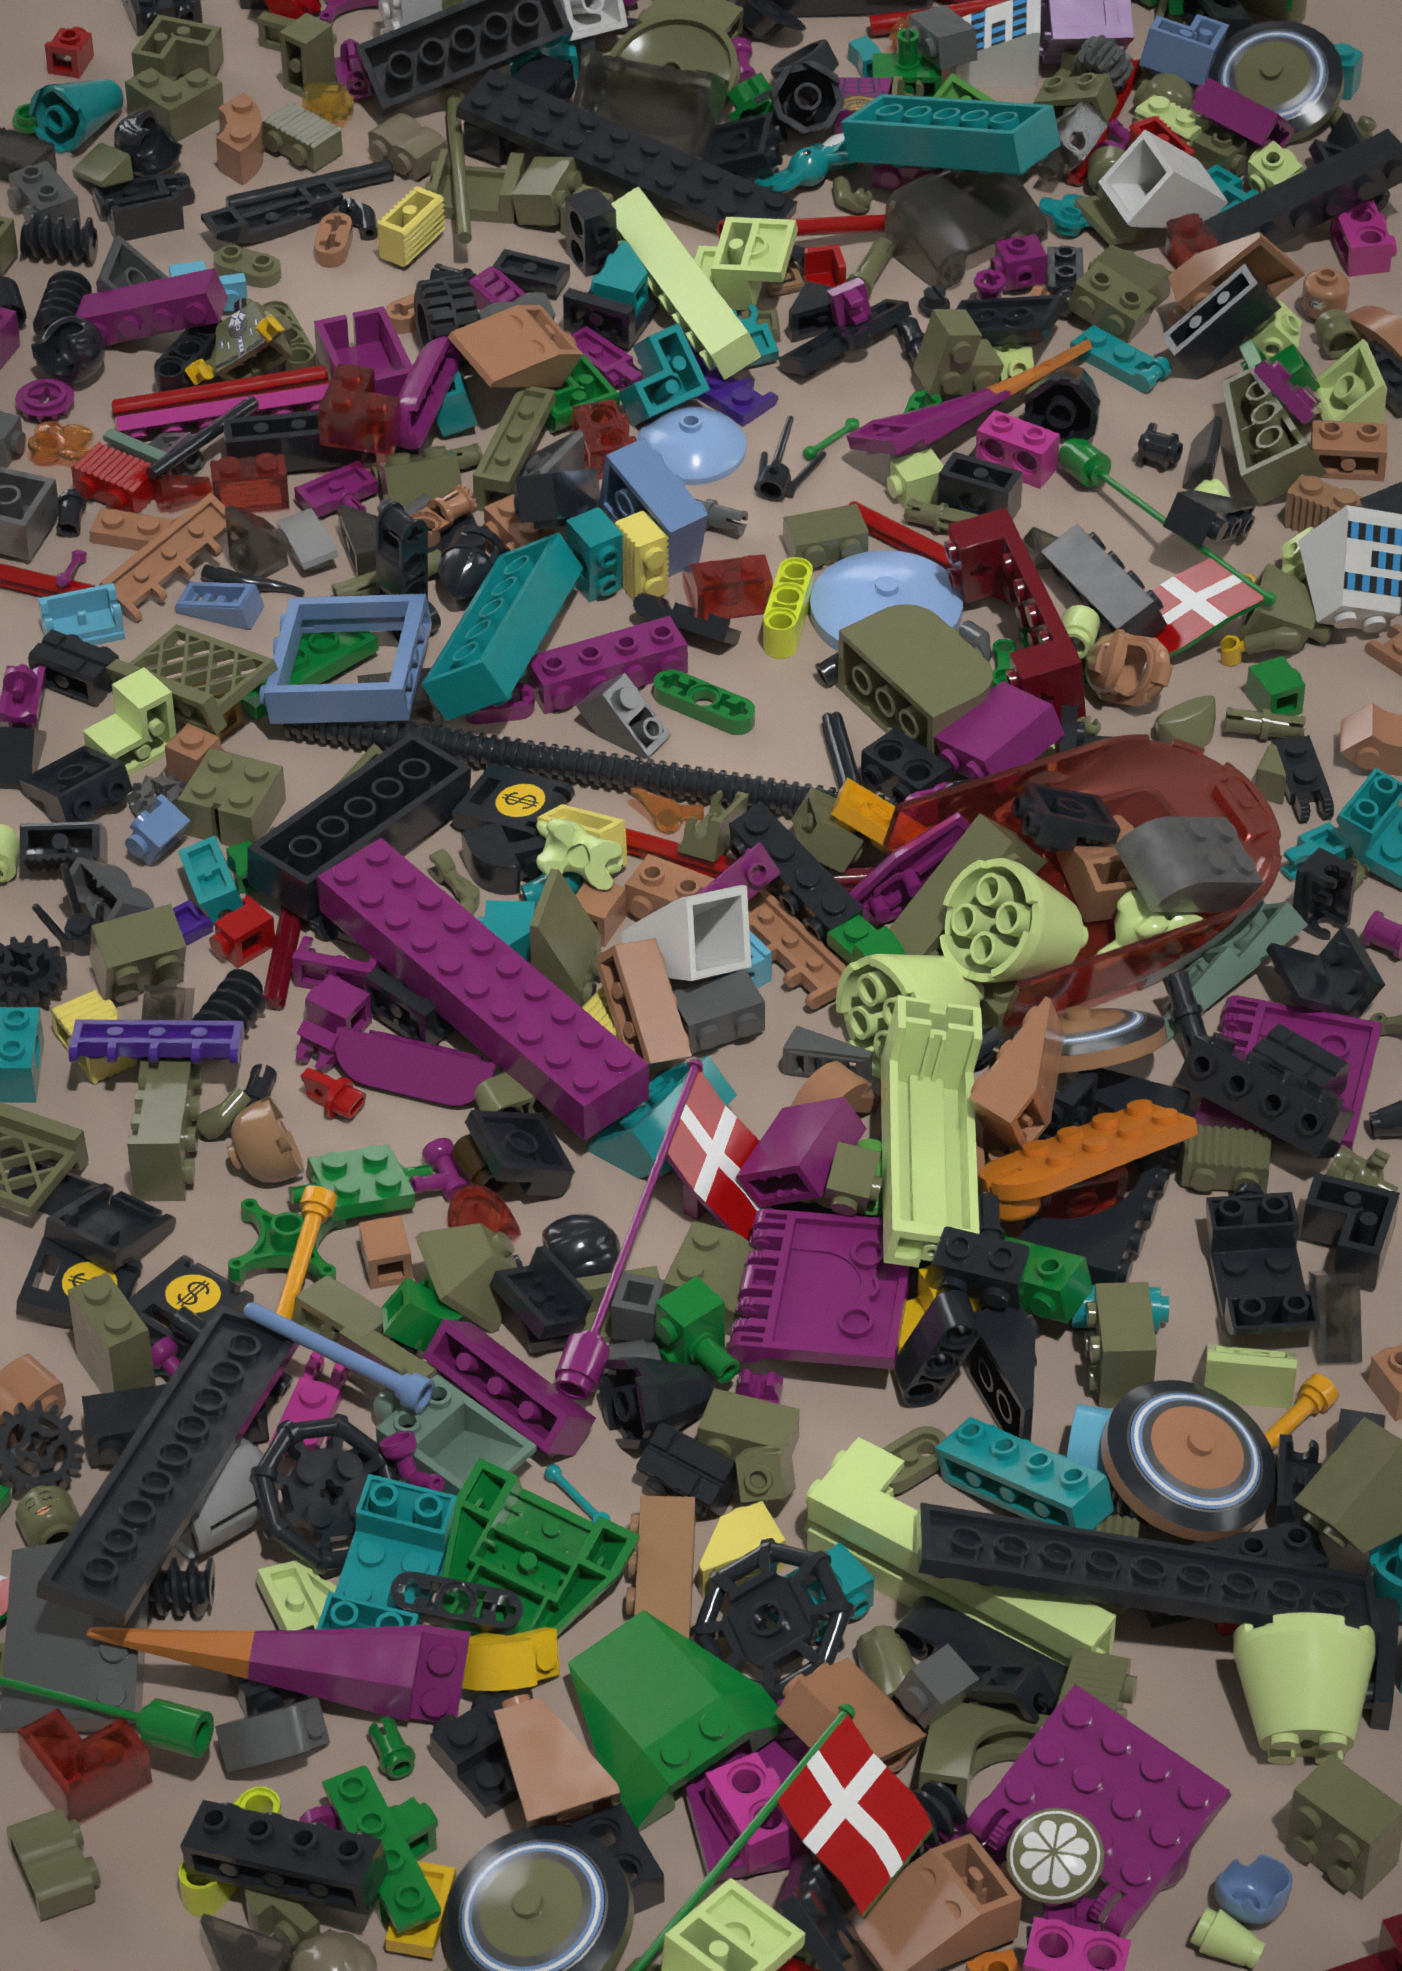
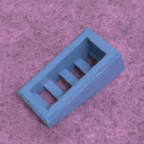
M189 582L175 605L177 613L241 629H252L264 608V603L256 584Z

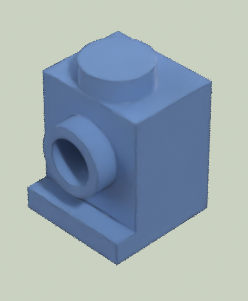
M161 793L155 799L149 812L144 810L132 822L130 828L133 830V833L126 839L125 845L133 856L140 858L150 866L180 840L191 820Z

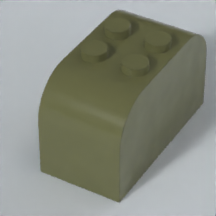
M909 604L894 605L839 630L838 689L885 733L896 728L938 757L941 752L934 737L982 703L992 690V667L982 653L966 642L954 627H950L937 614L927 608Z

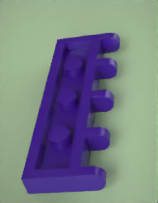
M692 346L690 347L710 388L709 391L696 397L699 401L728 416L742 427L777 404L778 395L773 392H768L764 396L753 390L755 383L748 377L738 381L730 376L724 380L716 368L709 371L700 358L699 352L702 350L696 353Z
M76 1019L69 1045V1062H79L80 1056H85L90 1059L107 1057V1062L116 1063L118 1057H128L131 1059L149 1057L150 1063H159L160 1057H169L175 1060L191 1057L192 1063H201L202 1057L215 1060L229 1059L230 1064H239L244 1039L243 1021Z

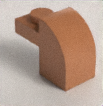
M834 1061L822 1066L808 1078L791 1106L845 1097L855 1112L875 1113L881 1103V1097L870 1089L872 1084L868 1080L855 1074L840 1062Z

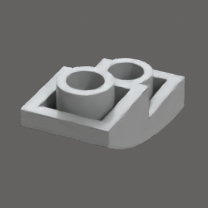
M311 508L276 521L280 535L289 544L295 561L303 570L323 568L329 564V560L339 557L327 531Z

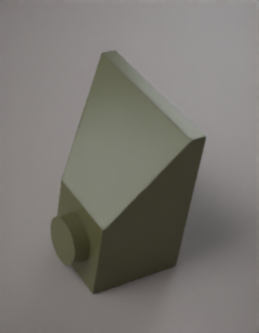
M481 1223L424 1231L415 1236L439 1300L491 1333L499 1329L507 1305L491 1287L490 1283L495 1271L517 1267L512 1255L515 1249L509 1238L500 1231L497 1233L493 1232Z

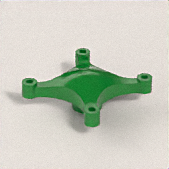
M255 1199L243 1200L241 1202V1218L243 1221L252 1222L256 1226L259 1238L248 1252L239 1257L231 1258L228 1261V1278L234 1282L242 1281L245 1279V1273L257 1268L289 1269L304 1218L293 1212H283L275 1215L261 1208ZM328 1217L326 1222L320 1225L307 1271L314 1274L319 1280L326 1275L336 1280V1268L322 1259L317 1251L318 1246L328 1231L333 1228H345L348 1225V1219L332 1221L331 1217Z

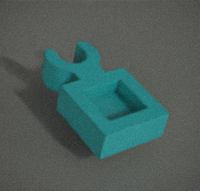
M753 304L749 305V318L746 319L740 318L736 310L733 309L732 311L747 329L762 356L745 368L778 360L779 350L768 323L757 325V308Z

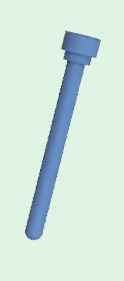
M251 1302L244 1307V1315L247 1319L394 1391L395 1397L400 1399V1404L416 1413H420L425 1409L433 1395L434 1381L419 1373L401 1375L257 1303Z

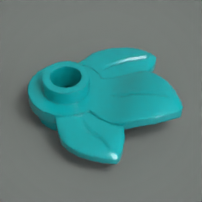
M1067 194L1062 200L1043 197L1040 199L1039 208L1043 213L1051 216L1055 231L1064 235L1076 236L1080 234L1081 229L1085 226L1093 227L1081 214V210L1073 205L1076 198L1084 196Z

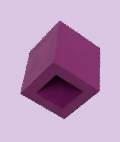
M331 974L319 986L313 987L305 998L307 1021L336 1034L337 1027H349L363 1032L372 1023L370 994Z

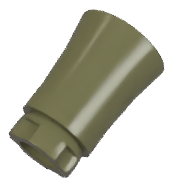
M875 1626L871 1631L862 1634L856 1643L861 1670L918 1726L920 1723L905 1710L900 1700L893 1694L910 1669L916 1666L905 1641L900 1638L899 1634L894 1632L892 1626Z

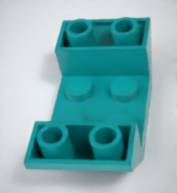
M1375 768L1340 811L1336 821L1361 865L1367 864L1371 872L1402 889V782Z
M368 1474L355 1512L356 1531L335 1593H328L316 1630L423 1625L424 1622L419 1621V1614L389 1607V1590L395 1577L403 1572L414 1571L435 1576L440 1575L457 1496ZM406 1587L405 1592L402 1593L405 1595V1602L413 1604L415 1598L418 1597L415 1595V1588ZM434 1590L431 1591V1594H430V1597H429L430 1601H429V1604H428V1607H427V1608H429V1606H430V1603H431V1600H432V1597H433Z

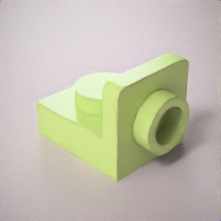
M1008 343L1004 346L993 347L1004 364L999 382L1034 367L1032 347L1028 345Z

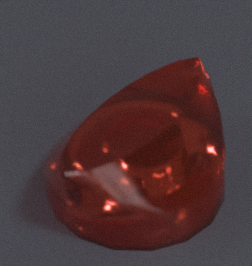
M480 1184L465 1185L456 1191L450 1200L447 1212L449 1228L481 1223L495 1233L502 1232L509 1240H513L521 1235L520 1227L509 1207L488 1187Z

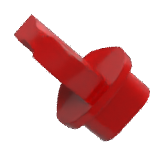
M308 1067L300 1075L302 1082H304L306 1095L316 1104L325 1107V1114L331 1118L339 1114L351 1119L366 1101V1093L355 1089L353 1082L348 1078L341 1077L335 1080L326 1074Z

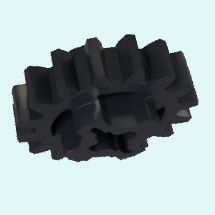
M28 935L24 942H18L14 936L10 937V945L5 946L0 943V1007H6L7 1005H12V1007H36L35 1004L39 1002L49 1006L51 1005L50 995L56 997L62 995L61 986L68 984L66 958L61 956L58 946L49 948L48 939L45 938L38 943H33L31 935Z
M36 1400L31 1410L27 1411L26 1406L20 1402L14 1408V1416L6 1410L0 1416V1423L2 1425L0 1426V1470L2 1472L0 1485L8 1481L14 1484L12 1495L14 1496L22 1488L28 1489L29 1492L37 1486H56L57 1484L61 1488L66 1489L72 1482L69 1474L77 1475L81 1470L82 1465L74 1459L82 1458L85 1453V1447L75 1445V1442L83 1434L82 1430L70 1431L68 1426L74 1417L71 1414L63 1419L57 1417L59 1406L56 1404L46 1412L42 1411L41 1400ZM40 1424L50 1428L51 1430L40 1426ZM16 1428L17 1433L15 1437L18 1443L7 1449L8 1436ZM30 1443L34 1449H45L40 1457L36 1451H25ZM64 1451L62 1465L55 1472L53 1456ZM18 1469H20V1470H22V1471H24V1472L30 1474L31 1476H28V1475H26V1474L20 1472Z

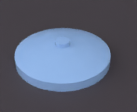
M868 551L841 559L822 572L811 591L810 618L819 637L830 647L838 651L840 629L894 605L909 604L927 608L937 614L950 627H954L958 631L962 622L963 598L959 590L953 591L947 571L927 558L901 551Z

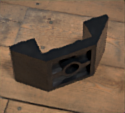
M1282 1192L1206 1197L1209 1264L1223 1331L1231 1335L1320 1330L1321 1321L1314 1290L1306 1291L1297 1252L1299 1221L1293 1193Z

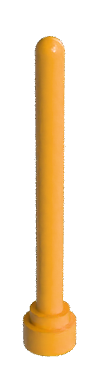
M307 1186L304 1189L300 1202L301 1215L304 1221L276 1310L277 1314L291 1321L294 1315L295 1296L300 1294L320 1225L333 1215L338 1199L334 1192L320 1186Z
M1319 1373L1312 1374L1300 1386L1298 1401L1264 1433L1272 1451L1279 1444L1280 1434L1289 1435L1310 1414L1326 1412L1338 1400V1390L1326 1376Z

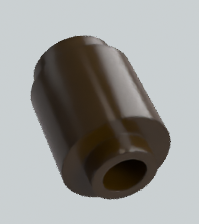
M471 1134L464 1135L457 1140L450 1158L461 1176L467 1181L471 1190L479 1192L484 1197L492 1196L501 1191L508 1182L495 1180Z

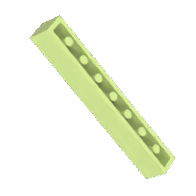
M639 186L611 203L616 209L618 245L622 241L630 244L648 271L649 289L655 297L658 296L667 314H672L671 317L675 324H680L683 333L689 331L685 336L696 353L702 349L699 355L709 371L716 368L723 379L726 380L762 357L747 329Z

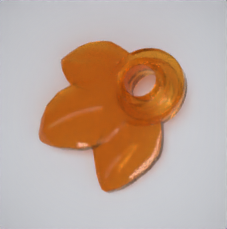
M47 421L35 427L34 435L28 440V448L31 451V457L38 462L55 463L60 458L68 461H79L89 451L84 446L93 439L94 432L78 424H69L63 427L57 421Z

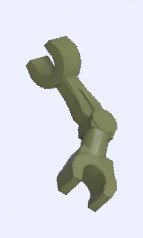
M444 849L429 855V860L435 864L434 867L429 869V874L437 883L445 881L453 889L456 897L461 899L460 905L475 917L474 910L477 909L480 903L479 888L476 885H472L471 881L462 877L456 871L452 857Z

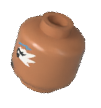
M1323 267L1307 274L1303 281L1301 306L1304 312L1315 321L1322 313L1331 309H1341L1345 312L1348 307L1349 297L1348 279L1345 275L1330 267Z

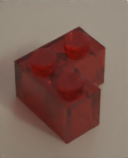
M338 363L318 408L320 445L393 455L400 439L401 401L400 397L376 393L374 368Z
M59 1708L17 1730L23 1765L56 1809H63L68 1821L76 1819L80 1823L153 1782L148 1748L125 1719L120 1718L82 1739Z

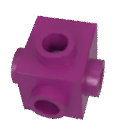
M1036 234L995 241V255L990 258V268L994 271H1000L1005 275V291L1046 284L1047 254Z

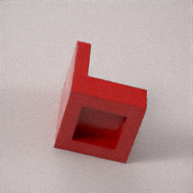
M839 244L804 249V284L806 281L836 287L846 283V263Z

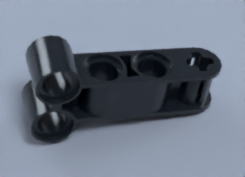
M393 501L383 507L376 520L377 592L371 595L426 594L428 601L427 523L422 519H414L404 511L402 504ZM428 601L432 622L431 634L440 628L441 620L434 605ZM402 630L391 631L399 642Z

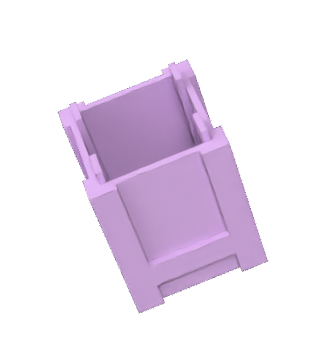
M1041 0V47H1039V55H1041L1042 64H1061V54L1065 49L1078 52L1082 44L1089 40L1091 36L1098 37L1102 34L1108 40L1114 39L1116 44L1124 46V52H1126L1129 44L1134 39L1131 0Z

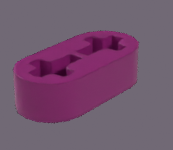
M517 683L512 691L513 696L506 703L498 707L490 705L481 708L474 715L464 719L472 724H490L526 719L535 711V692L529 685Z

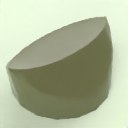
M1214 695L1196 697L1162 712L1155 720L1157 739L1161 742L1179 745L1194 751L1207 746L1214 735L1216 720Z

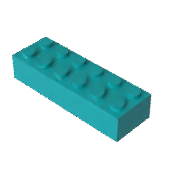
M881 94L841 121L849 161L864 162L867 166L878 164H892L894 168L920 166L922 170H932L935 168H947L950 172L974 170L983 175L1001 172L1007 173L1010 177H1016L1027 173L1028 168L1046 159L1050 152L1060 146L1053 105Z
M559 532L498 556L494 566H492L422 682V687L446 721L460 716L468 718L477 713L481 708L490 705L494 707L501 706L513 696L512 691L518 680L525 675V668L531 658L539 651L538 646L551 630V623L555 616L563 609L566 597L576 587L575 582L583 570L582 565Z

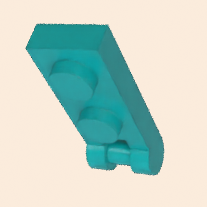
M1094 325L1070 342V348L1090 339L1092 349L1078 356V358L1143 393H1147L1156 386L1157 380L1162 381L1172 373V366L1165 357L1160 356L1155 359Z

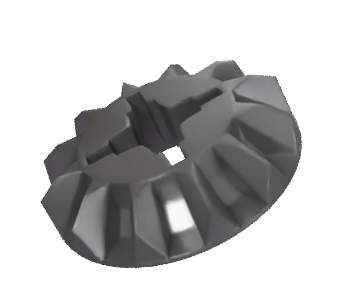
M161 772L156 778L145 775L143 783L133 784V791L129 794L130 808L136 816H139L144 810L149 812L155 799L159 796H154L156 793H162L164 796L167 795L168 800L178 808V798L188 784V781H180L177 774L165 777Z

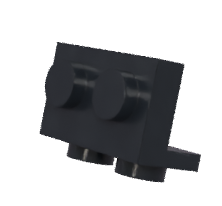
M949 1226L944 1227L932 1262L934 1289L940 1290L942 1293L950 1290H960L966 1292L969 1298L982 1300L991 1307L999 1309L1010 1307L1020 1310L1025 1295L1023 1273L1029 1258L1030 1248L1020 1243Z
M547 1246L536 1247L528 1266L495 1271L490 1283L491 1287L500 1295L506 1305L519 1316L539 1340L579 1333L593 1302L592 1295Z

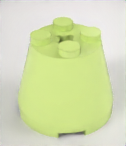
M996 858L973 862L957 876L943 902V905L948 906L945 918V934L939 936L943 954L955 963L963 977L978 982L998 983L1046 977L1057 978L1073 963L1079 950L1088 941V930L1083 926L1082 917L1076 905L1028 868L1009 859Z
M872 954L850 963L844 969L837 987L836 1011L837 1013L844 1014L845 1024L851 1038L847 1043L873 1052L872 1076L881 1079V1056L897 995L931 1000V1009L945 1011L947 1003L980 1007V1001L983 1000L985 993L981 982L963 977L955 963L945 956Z
M1326 1613L1273 1615L1272 1623L1253 1629V1625L1246 1623L1238 1627L1233 1634L1234 1659L1260 1748L1267 1752L1268 1762L1285 1765L1294 1763L1296 1757H1315V1763L1321 1764L1330 1754L1340 1762H1343V1753L1348 1752L1354 1747L1375 1658L1374 1630L1369 1625L1360 1626V1630L1346 1626L1344 1616Z

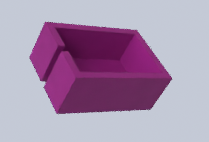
M384 306L352 313L355 345L353 347H349L346 315L314 321L316 356L320 364L327 368L329 384H335L336 399L340 408L371 405L372 415L382 414L385 397L398 396L412 368V364Z

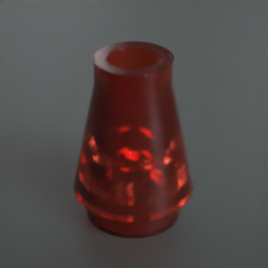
M165 473L163 477L154 481L156 503L158 507H166L168 510L202 500L212 493L211 481L208 476L197 477Z

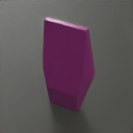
M957 812L895 849L849 892L863 907L864 918L873 927L898 918L971 824Z

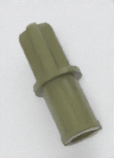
M910 498L906 504L912 507V509L905 508L904 511L905 522L934 527L935 531L940 533L943 530H948V524L978 516L974 513L949 508L947 503L942 502L940 505L917 501L913 498Z

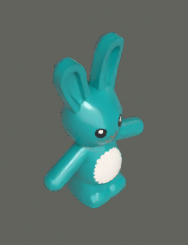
M840 133L832 135L823 144L816 142L810 147L798 150L790 159L786 169L771 176L754 179V183L770 189L772 192L784 195L798 186L808 188L819 184L826 177L828 171L843 168L853 171L857 168L858 162L849 161L844 134Z

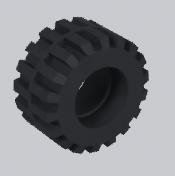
M463 274L418 281L414 293V314L421 349L436 338L449 336L452 331L480 320L474 292ZM464 357L460 367L471 366Z

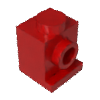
M78 26L68 29L60 28L52 41H47L45 44L48 73L80 79L94 57L92 33H88L85 29ZM66 56H71V63L62 61Z
M249 895L242 899V907L226 914L214 923L215 934L209 938L211 948L220 958H226L237 969L273 948L275 939L273 916Z

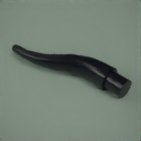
M206 564L201 572L202 579L215 583L256 584L259 592L278 591L293 593L299 596L305 593L302 588L291 584L239 573L224 567L217 568Z

